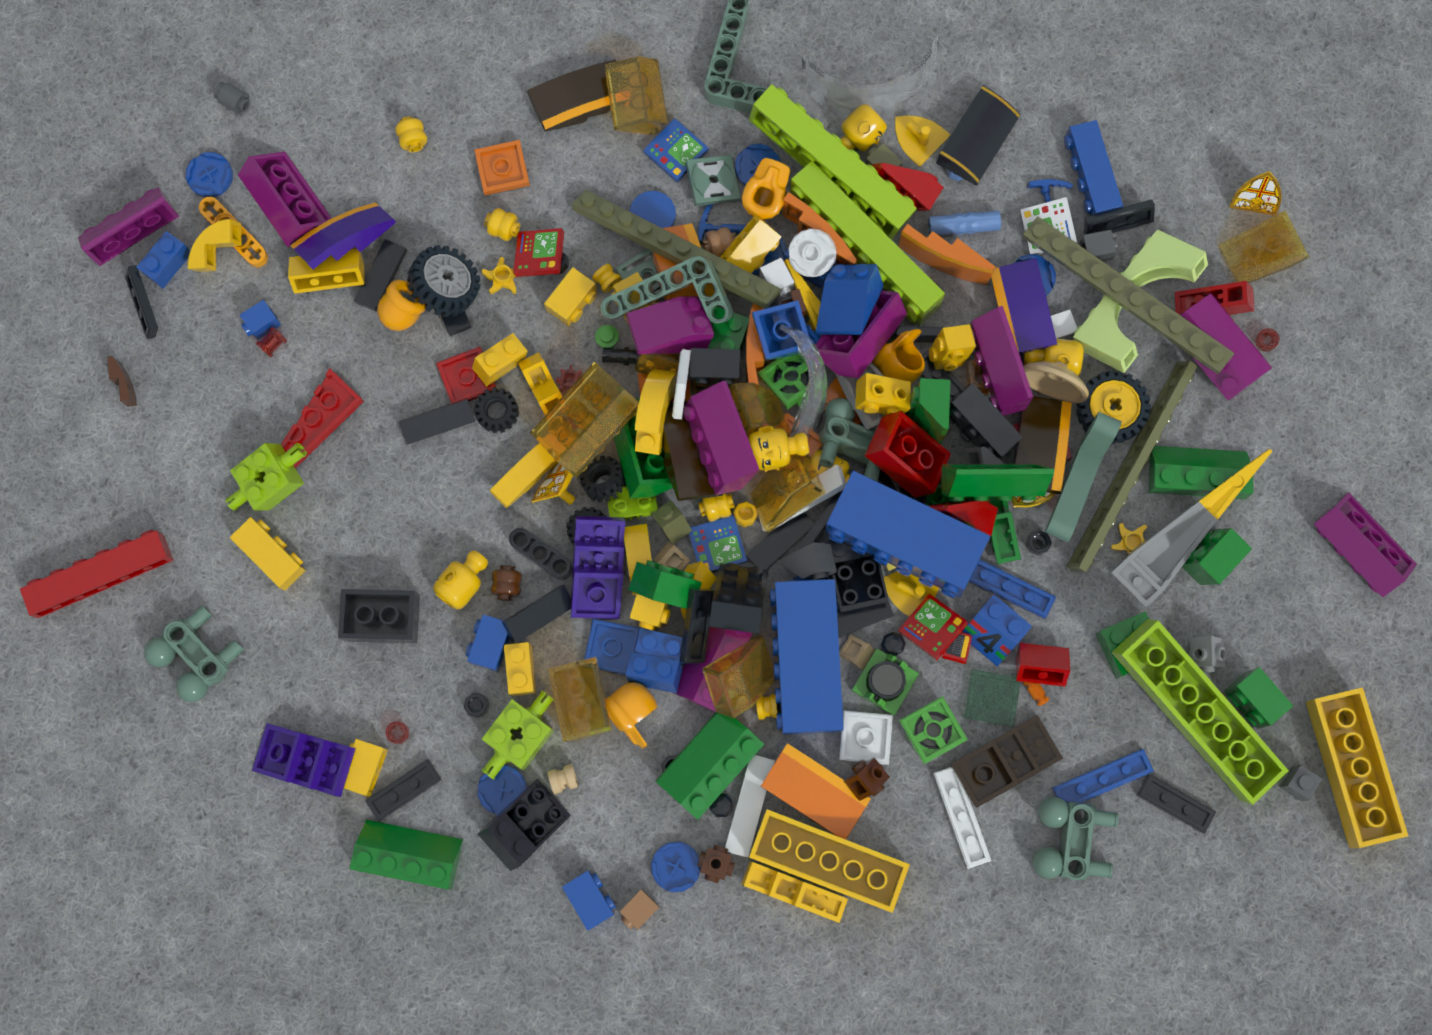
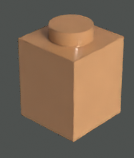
M641 889L620 911L623 915L621 920L630 929L635 927L638 930L660 906Z

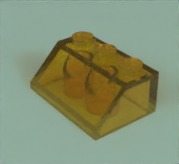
M637 56L608 63L604 66L614 131L655 135L668 124L658 59Z
M596 657L548 668L563 742L571 743L612 731Z

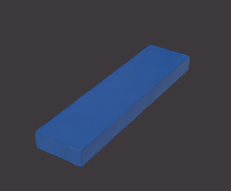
M980 559L969 580L970 583L1043 619H1046L1056 596Z
M1143 748L1052 787L1055 796L1062 798L1066 802L1083 803L1152 773L1154 770Z

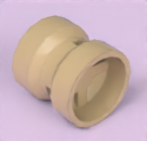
M572 764L565 765L562 770L553 769L547 771L554 795L562 793L567 787L571 790L579 787Z

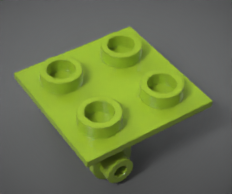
M627 486L622 487L623 492L621 494L619 492L616 493L617 498L614 499L611 496L609 497L610 501L607 502L610 517L625 518V520H628V517H630V521L633 520V516H637V519H640V515L642 517L651 516L658 509L656 496L630 498Z

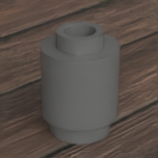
M224 82L219 83L215 88L214 98L217 99V102L234 113L240 114L249 108V94L231 83Z

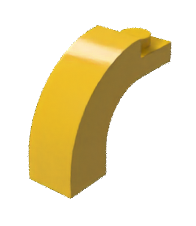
M653 369L646 378L636 415L635 430H637L635 451L655 455L661 453L665 415L671 399L675 396L677 372Z

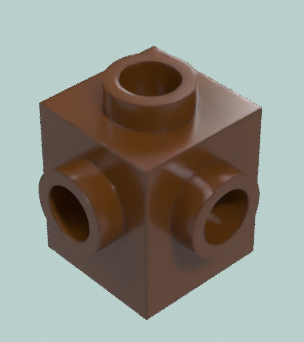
M875 758L866 762L862 759L851 768L854 772L844 783L855 797L861 801L871 795L876 796L885 788L883 784L890 776Z
M714 845L713 849L708 848L707 852H701L697 866L702 867L700 872L705 874L704 879L718 883L719 879L725 880L726 875L731 877L735 862L731 861L732 855L727 854L729 849ZM713 859L720 860V868H712L711 862Z

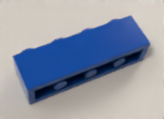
M1097 120L1070 126L1066 136H1064V143L1066 149H1070L1072 154L1071 167L1073 171L1077 170L1079 177L1077 179V186L1079 191L1084 193V209L1086 214L1090 213V216L1123 207Z

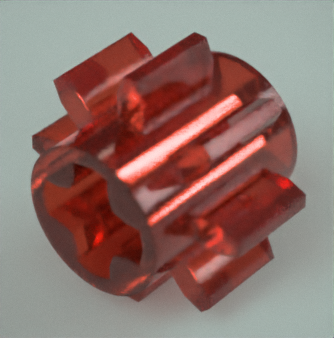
M572 365L565 371L561 368V377L555 378L556 382L561 384L558 388L559 391L563 392L566 390L569 397L575 391L580 394V385L586 384L584 379H579L583 375L582 370L576 372ZM566 379H574L575 382L573 384H571L570 382L567 383Z

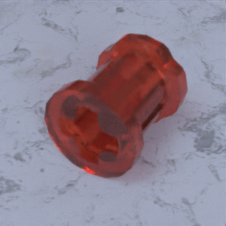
M271 326L270 332L261 341L255 343L270 358L274 356L273 352L282 343L285 344L287 342Z

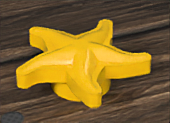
M500 257L494 270L482 269V275L493 281V286L489 289L491 295L502 288H507L511 290L512 294H516V286L513 281L516 276L513 274V268H509L504 264L503 257Z
M1120 523L1118 529L1122 540L1118 544H1113L1110 548L1116 551H1126L1128 554L1145 541L1143 532L1147 529V525H1142L1136 530L1130 531L1124 527L1123 523Z

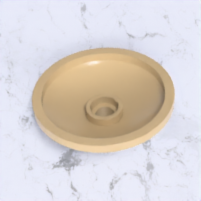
M1042 361L1028 363L1023 366L1030 388L1033 391L1051 399L1065 402L1083 403L1087 400L1089 391L1085 383L1066 364L1058 361L1054 363Z

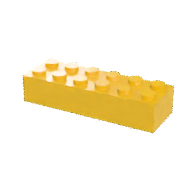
M1363 687L1306 701L1305 703L1349 848H1362L1408 837Z
M768 809L749 856L751 859L891 913L894 911L910 866L908 863Z

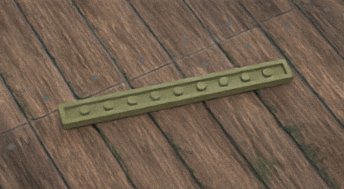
M585 190L572 203L573 211L676 264L696 256L709 258L713 263L723 288L764 309H767L780 295L779 287L588 190ZM701 260L695 265L697 273L702 274L705 271V264Z
M1037 216L1023 233L1025 240L1218 375L1234 356V352Z
M1192 361L1176 362L1149 412L1150 415L1146 424L1136 436L1066 566L1072 571L1087 572L1093 565L1097 551L1105 543V537L1109 529L1115 524L1118 512L1127 502L1131 488L1139 479V473L1149 461L1152 449L1160 441L1165 425L1170 422L1173 410L1182 400L1187 384L1194 377L1193 373L1197 365Z

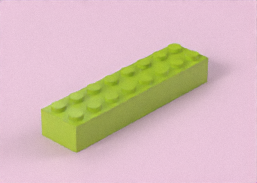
M771 84L753 104L749 121L802 167L813 161L891 240L909 221L917 209L914 206V202L909 197L902 196L897 192L892 182L883 180L873 166L862 162L860 156L854 150H848L837 135L827 132L818 119H812L806 114V110L802 105L792 102L782 88H776Z
M813 161L791 179L790 193L811 207L828 222L857 259L856 265L877 264L884 285L883 290L899 292L907 312L906 318L911 323L916 322L921 326L941 307L945 293Z
M1147 619L1111 652L1240 801L1253 805L1289 771L1158 620Z

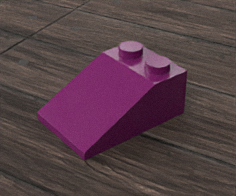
M699 296L676 297L626 314L637 354L681 353L682 349H707L714 336L709 318Z

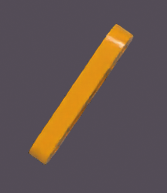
M205 197L199 203V211L211 225L225 219L237 221L214 197ZM210 204L219 215L215 217L206 207ZM241 225V235L247 236V242L242 246L233 248L251 266L262 267L268 260V254ZM250 247H252V249L256 253H259L261 257L259 260L254 258L253 255L248 251Z

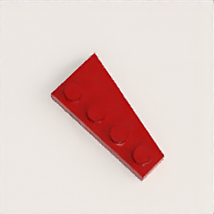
M330 368L325 374L326 378L322 384L318 385L314 391L315 395L308 406L305 405L301 417L296 424H293L281 443L285 452L296 443L301 444L305 448L304 450L307 452V455L294 464L295 469L364 402Z

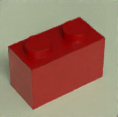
M1019 643L1016 655V681L1066 687L1070 673L1069 648Z

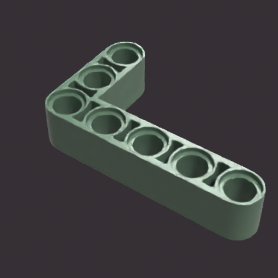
M728 0L705 80V97L711 104L751 113L755 100L759 99L767 89L730 79L749 15V0ZM735 6H742L743 8H742V9H735L734 7H735ZM730 26H736L737 29H736V30H730V29H728V27H730ZM723 47H731V48H732V49L729 50V51H724V50H722ZM719 67H723L726 70L723 72H719L716 69ZM712 88L720 89L717 93H713L710 90ZM739 93L743 96L741 98H734L732 95Z
M703 256L692 257L605 298L601 303V311L607 318H619L625 316L628 312L638 310L694 284L710 321L714 323L727 322L733 313L713 263L709 258ZM700 260L705 264V271L702 274L697 273L695 270V265ZM678 270L682 272L684 277L680 284H677L673 278ZM655 281H659L662 285V290L659 294L654 293L652 290V285ZM708 283H712L715 286V293L711 297L705 293V286ZM634 291L640 294V301L637 304H634L631 300V294ZM612 301H616L619 306L616 314L610 310ZM718 305L725 309V315L722 319L717 318L715 315V308Z
M1098 411L1079 444L1080 448L1076 451L1045 533L1069 542L1101 460L1115 439L1122 421Z

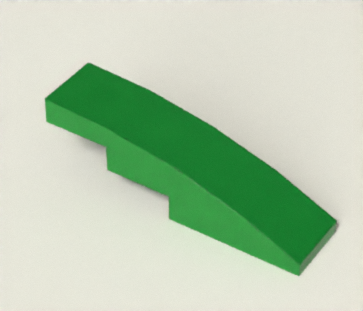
M989 496V503L998 508L992 536L989 538L996 564L1021 560L1012 512H1009L1008 502L997 500V496Z

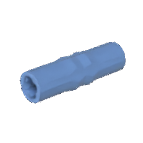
M999 210L928 217L929 235L932 231L942 236L962 235L965 233L973 234L1001 229Z

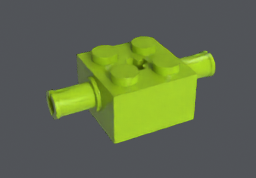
M264 443L230 470L240 488L225 499L226 503L231 501L228 507L235 511L248 501L255 511H269L304 484L294 464L307 455V452L304 450L305 448L301 444L296 443L285 452L281 444Z
M541 691L529 708L526 707V709L513 699L508 703L482 738L484 742L494 748L495 752L485 767L482 768L481 771L494 780L505 763L510 761L522 770L527 768L554 732V730L541 721V716L552 701H554L552 697ZM522 729L521 734L523 738L521 740L518 738L514 740L513 732Z

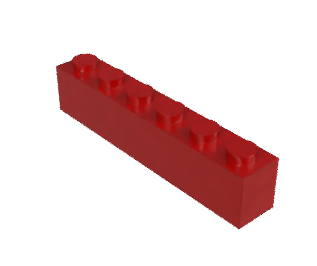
M148 530L143 532L140 538L133 541H122L114 549L101 550L95 553L93 558L77 560L72 563V567L65 570L57 569L50 572V576L44 579L37 578L27 582V586L20 588V592L28 614L35 618H41L174 561L164 534L157 530Z

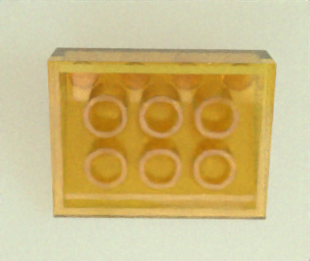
M594 362L530 433L561 466L577 478L587 469L594 458L604 450L605 446L620 433L625 424L637 414L639 402Z

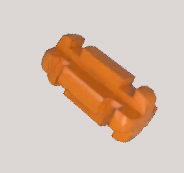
M1023 682V685L1028 687L1027 690L1034 701L1037 700L1038 706H1042L1049 701V697L1045 696L1046 692L1040 684Z

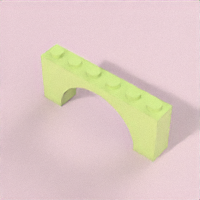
M1157 229L1152 237L1147 238L1141 251L1133 256L1127 269L1120 274L1139 287L1165 278H1179L1195 283L1208 266L1205 251ZM1103 295L1098 306L1090 311L1087 320L1076 329L1073 339L1082 343L1084 353L1125 373L1138 356L1135 343L1125 337L1118 328V317L1122 307Z

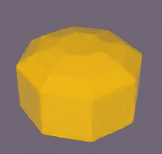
M744 502L737 505L733 515L738 525L747 527L754 524L758 513L753 504Z

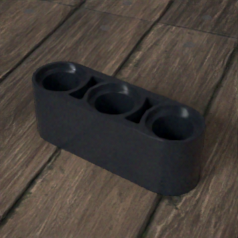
M516 528L510 533L509 542L516 552L558 580H565L571 576L572 565L564 555L526 529ZM521 535L526 536L527 542L523 546L515 544L517 537ZM537 550H547L546 557L541 560L535 559ZM560 562L567 564V568L563 573H556L554 571L556 564Z

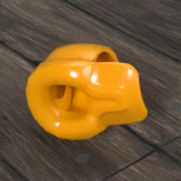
M770 158L761 160L754 176L746 183L742 193L743 208L749 215L754 216L757 214L760 218L766 220L772 219L780 213L784 205L783 199L786 196V185L790 175V168L787 165Z
M407 280L391 282L386 288V293L378 303L377 314L380 322L386 328L393 331H402L413 326L427 307L425 303L421 305L418 302L419 298H416L415 302H411L400 294L406 292L412 295L413 291H409V282Z
M913 329L903 332L892 343L885 344L872 360L873 365L885 377L909 381L913 384L919 379L925 367L922 354L914 346V340L922 331L920 329Z
M628 682L603 701V709L616 728L624 732L634 745H638L642 749L645 748L647 743L634 725L658 706L652 693L644 685Z

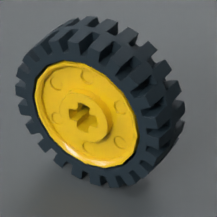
M1114 370L1107 373L1102 372L1090 379L1086 384L1089 391L1087 400L1076 404V413L1079 416L1078 421L1083 425L1084 431L1088 430L1099 411L1122 421L1112 444L1128 441L1137 435L1146 424L1150 415L1149 411L1151 410V404H1149L1150 397L1146 395L1147 389L1145 386L1141 387V381L1132 379L1133 375L1129 373L1124 375L1120 371L1114 373ZM1113 403L1117 405L1114 411L1109 408Z

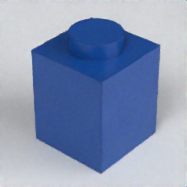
M265 300L260 301L240 314L244 321L241 324L242 328L248 336L253 334L257 340L282 325Z

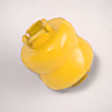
M407 116L402 118L396 125L395 133L403 150L415 153L423 149V146L427 143V135L424 132L423 122L420 119Z
M501 208L494 209L492 213L489 212L485 218L484 226H487V233L492 237H499L503 241H509L513 236L516 237L520 228H517L520 227V223H517V215L505 212Z
M724 493L723 496L702 498L703 502H698L702 517L707 515L710 522L731 516L730 508H735L731 493L727 495Z

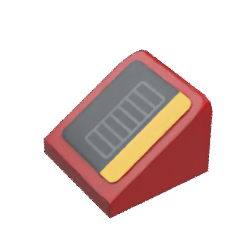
M961 632L943 653L942 658L966 664L972 635Z

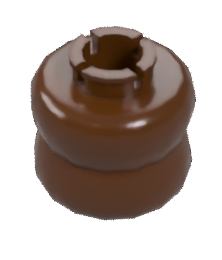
M500 565V569L492 572L493 583L490 591L491 594L498 596L497 600L513 601L512 597L520 595L522 574L519 571H515V566Z

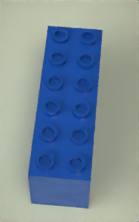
M855 471L852 472L826 524V533L829 534L828 538L839 544H842L844 541L852 545L851 549L859 554L864 555L866 552L873 555V560L885 566L889 563L897 567L896 571L909 577L912 574L918 577V581L925 586L932 587L935 585L942 589L941 593L950 598H955V596L961 597L990 538L989 535Z
M835 579L775 582L774 589H770V606H775L776 612L772 613L771 627L772 631H777V638H773L772 641L773 655H778V663H774V680H779V688H775L776 703L781 708V713H777L776 717L777 730L782 729V735L842 732L844 726Z

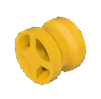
M610 263L599 268L592 277L595 283L601 285V290L604 293L610 292L613 285L622 281V277L613 272V267Z
M771 694L769 697L757 695L758 719L764 720L770 716L776 719L777 713H779L776 695Z

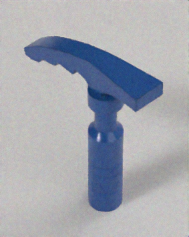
M1043 179L1030 181L1027 187L1028 189L1041 188V195H1044L1046 203L1053 201L1049 194L1051 192L1050 186L1070 189L1073 187V184L1061 180Z
M713 204L707 205L699 223L698 239L700 244H702L705 232L717 231L722 227H727L731 233L735 232L738 234L747 224H722L721 226L707 224V215L710 214Z

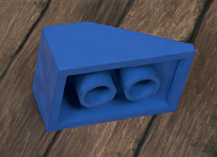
M839 264L832 266L824 282L816 327L817 335H862L884 288L877 264Z

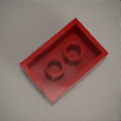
M899 411L881 418L864 456L916 498L935 493L942 476V465L947 464L951 453L907 415Z

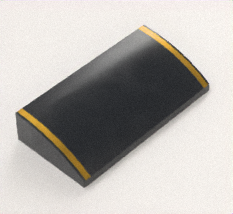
M983 85L941 150L936 164L977 186L1019 119L1020 113L1004 98Z

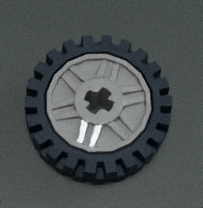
M435 245L434 248L428 247L425 251L423 250L412 263L408 272L407 282H409V291H413L412 297L414 299L419 298L418 302L421 305L424 303L427 305L425 310L430 312L434 309L435 315L439 316L443 312V317H448L450 314L456 316L468 309L478 295L481 284H479L480 275H476L478 273L477 268H471L473 265L471 259L466 261L464 253L459 256L457 249L453 248L452 251H449V246L445 245L442 249L440 245Z

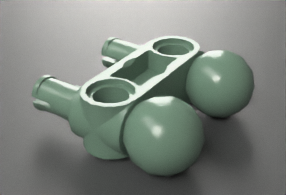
M839 397L831 400L825 408L826 420L824 427L819 432V440L823 445L819 464L827 468L832 467L838 452L866 464L864 476L878 482L881 469L864 456L878 425L866 430L865 427L852 422L855 417V410L853 411L847 399Z
M203 605L186 620L179 618L177 621L169 623L165 627L164 633L161 634L162 637H155L149 640L144 648V657L147 663L153 667L160 668L171 664L176 652L191 667L193 672L181 675L176 685L179 697L185 702L190 703L203 699L208 691V686L211 687L213 684L221 682L229 671L228 664L244 651L233 640L219 654H214L196 635V630L212 617ZM183 630L184 635L182 639L175 641V633ZM210 665H216L215 673L207 676V668Z
M1057 796L1044 799L1038 809L1041 822L1046 827L1052 829L1062 827L1059 851L1053 847H1043L1034 854L1032 863L1036 874L1045 879H1053L1057 876L1072 880H1086L1089 876L1111 878L1113 873L1112 863L1090 860L1093 827L1095 825L1117 827L1118 813L1096 810L1093 804L1066 802ZM1082 809L1084 817L1081 821L1076 822L1074 814L1077 810ZM1072 860H1077L1078 868L1074 872H1069V863Z

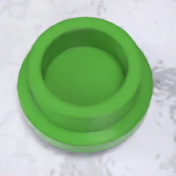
M603 325L597 329L595 340L602 348H612L617 344L619 334L615 327Z

